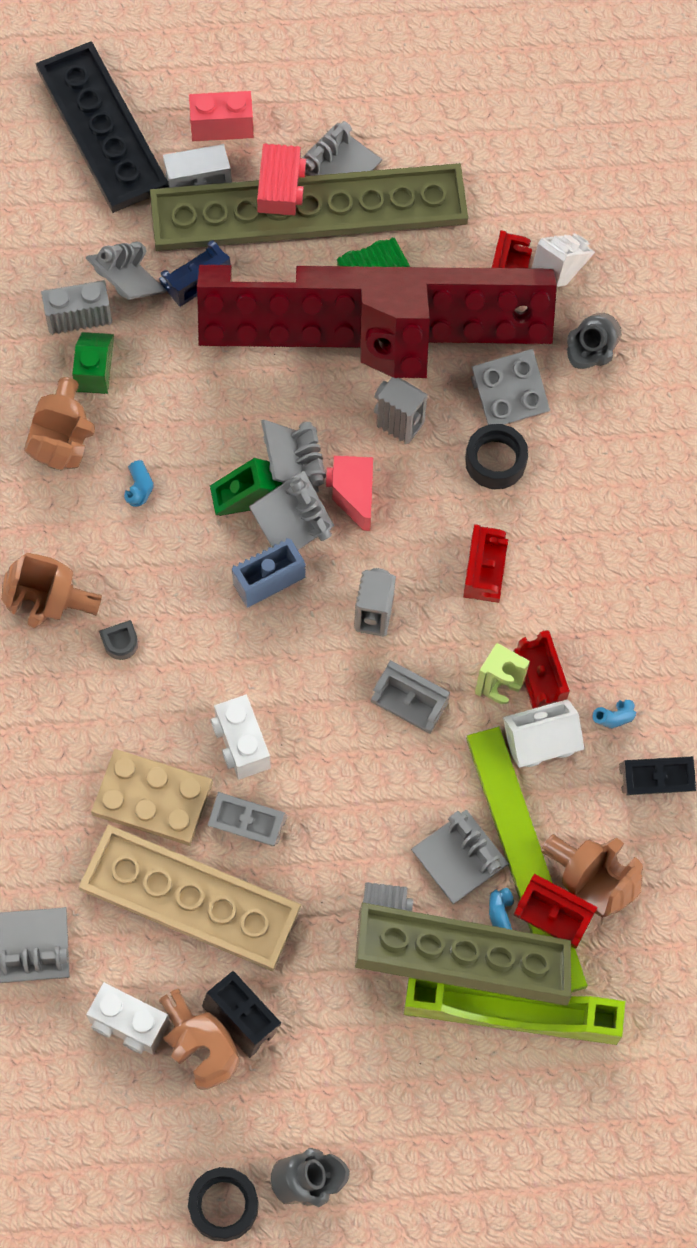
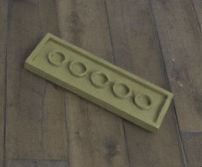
M362 902L358 918L355 968L568 1006L571 999V940Z

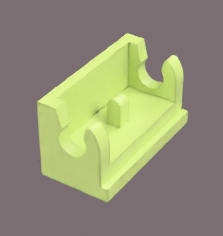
M496 643L479 670L475 694L480 697L483 694L497 703L508 704L509 699L505 695L499 694L497 688L501 685H506L509 689L519 692L524 685L530 661Z

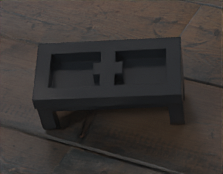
M694 756L624 760L619 764V771L623 775L624 781L621 789L622 793H626V796L696 791Z
M234 971L229 973L206 993L202 1007L207 1012L215 1016L224 1025L232 1040L249 1058L257 1053L265 1040L270 1041L273 1038L277 1028L281 1025L278 1018Z

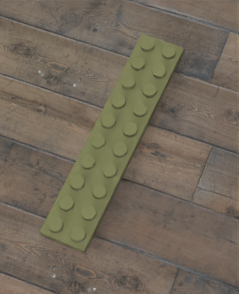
M461 163L305 176V178L299 177L298 186H304L302 206L296 205L295 216L258 213L257 196L259 180L150 189L156 251L209 247L207 243L211 240L215 241L218 246L468 224Z

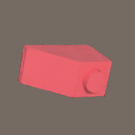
M334 456L333 468L327 467L326 487H332V500L363 531H370L373 457Z

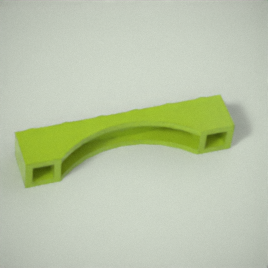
M408 977L403 1015L617 1045L623 1034L626 1001L593 996H571L568 1006Z

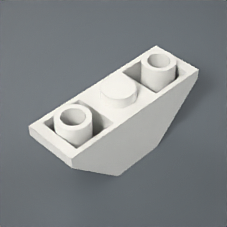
M577 234L541 238L537 245L531 269H554L557 287L565 286L595 252L588 247L590 243Z

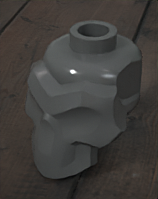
M595 313L585 318L578 328L569 332L567 355L573 367L585 369L595 365L602 366L612 361L613 350L622 336L621 326L612 315Z
M308 1148L302 1154L280 1159L275 1163L271 1172V1186L274 1194L283 1204L302 1203L306 1206L314 1205L320 1207L329 1201L330 1194L338 1193L348 1182L350 1171L345 1162L333 1154L324 1155L318 1149Z

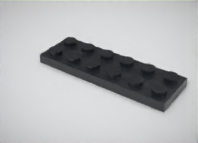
M92 41L36 63L37 71L112 213L150 198V189L169 188V183Z

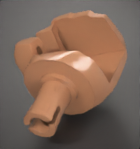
M69 377L59 379L55 394L43 396L38 401L24 451L34 460L47 465L49 468L60 471L64 468L73 469L79 467L85 451V445H82L85 438L93 436L95 432V425L87 420L83 406L74 400L79 384L76 380Z
M26 553L18 558L5 573L1 600L13 614L18 611L23 601L31 600L34 603V607L27 624L36 628L48 618L60 620L63 610L67 608L80 610L96 616L102 595L73 588V584H71L73 571L58 560L38 554Z
M552 834L542 847L543 850L541 852L565 867L562 884L570 893L597 906L595 914L601 917H607L619 912L633 902L641 893L643 864L637 857H634L627 866H623L618 862L617 855L624 845L618 838L611 839L604 844H599L589 839L576 849L555 834Z
M179 989L170 992L176 1007L173 1006L167 994L161 997L159 1002L174 1026L172 1031L163 1037V1040L174 1048L170 1056L178 1064H181L199 1049L206 1048L210 1051L209 1058L203 1060L193 1071L195 1086L200 1090H208L229 1081L236 1072L240 1059L234 1042L224 1025L209 1012L193 1016Z

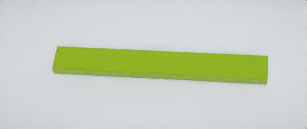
M498 726L467 735L466 740L506 860L509 863L508 866L519 899H521L534 873L551 883L553 882L541 852L542 850L503 735ZM528 924L531 933L553 937ZM571 947L572 993L586 989L588 986L576 950Z

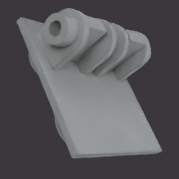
M345 121L334 125L302 157L306 159L305 174L308 176L373 171L382 162V159L350 136L352 128Z
M138 241L130 244L122 243L114 246H103L98 254L89 255L85 258L94 266L96 273L111 282L116 287L117 293L128 300L167 292L140 265L146 254V248Z
M533 349L471 366L474 376H471V382L474 389L478 388L488 425L508 424L550 411Z
M263 419L261 421L264 432L263 438L267 447L270 462L269 468L273 480L285 483L301 471H305L314 490L318 493V486L324 484L326 472L324 470L322 454L319 453L321 450L320 445L316 444L319 442L316 427L312 426L311 422H303L299 425V430H294Z
M301 471L249 506L272 548H274V544L279 545L280 541L285 542L286 538H289L293 541L297 550H299L317 537H319L320 541H324L332 535L330 530L334 524L305 471Z
M467 809L462 813L457 811L448 818L449 822L411 849L452 904L458 902L509 865Z
M66 907L0 913V983L70 978Z

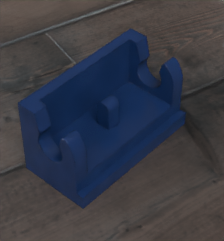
M211 240L208 242L207 245L209 247L206 248L205 252L172 273H169L166 269L160 273L162 276L159 278L160 284L167 290L179 307L197 297L199 265H231L230 257L222 251L215 241Z

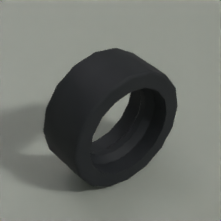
M504 424L486 425L479 428L470 437L465 454L466 469L470 477L480 486L489 489H505L514 485L523 476L528 460V445L523 436L513 427ZM489 442L506 444L515 452V463L510 469L494 472L486 469L478 461L477 453L479 448Z
M218 1167L206 1171L195 1181L189 1192L188 1210L192 1223L202 1235L213 1241L228 1242L240 1238L251 1229L257 1217L259 1202L255 1187L245 1174L234 1168ZM220 1182L231 1183L237 1186L245 1199V1210L241 1218L233 1225L227 1227L215 1226L210 1223L203 1215L201 1208L202 1198L206 1190Z

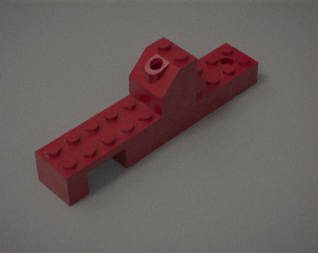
M199 265L197 282L198 346L360 348V362L393 378H427L428 343L553 344L557 283L554 269L296 266V282H232V265ZM519 306H527V309L523 312L516 310Z

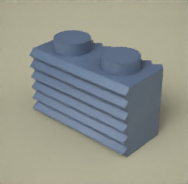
M286 538L285 542L280 541L279 545L274 544V548L269 547L268 551L263 550L262 554L257 553L256 557L251 556L250 560L245 559L244 563L239 562L238 566L233 565V586L248 608L306 578V564L293 541Z

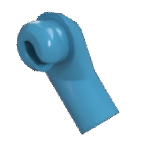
M142 460L134 461L128 466L134 479V484L130 487V491H125L124 498L133 507L145 504L154 488V483Z
M619 700L616 704L617 711L613 712L606 708L598 707L593 712V720L595 723L609 729L632 722L637 712L634 711L635 704L632 700H625V702Z
M503 888L500 891L496 889L490 894L489 918L492 926L512 930L505 907L514 904L513 895L508 888Z

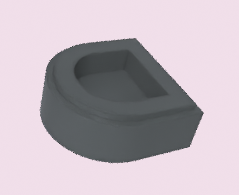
M131 620L99 630L105 650L112 658L125 660L133 656L137 651L138 639Z

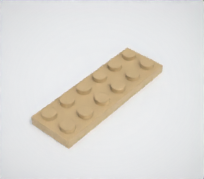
M109 824L79 885V890L270 971H274L301 909V904Z

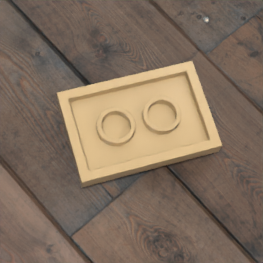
M114 749L91 813L95 817L191 846L213 780Z

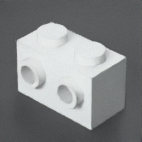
M247 694L214 705L215 718L210 720L216 737H223L226 748L222 749V753L228 769L234 768L238 780L271 769L270 754Z
M568 699L503 717L509 752L519 768L524 766L533 767L539 765L542 761L556 757H569L574 752L584 750L579 713Z
M105 982L102 984L86 1014L94 1031L108 1038L113 1034L123 1039L124 1046L139 1054L146 1051L154 1055L170 1024L168 1014Z

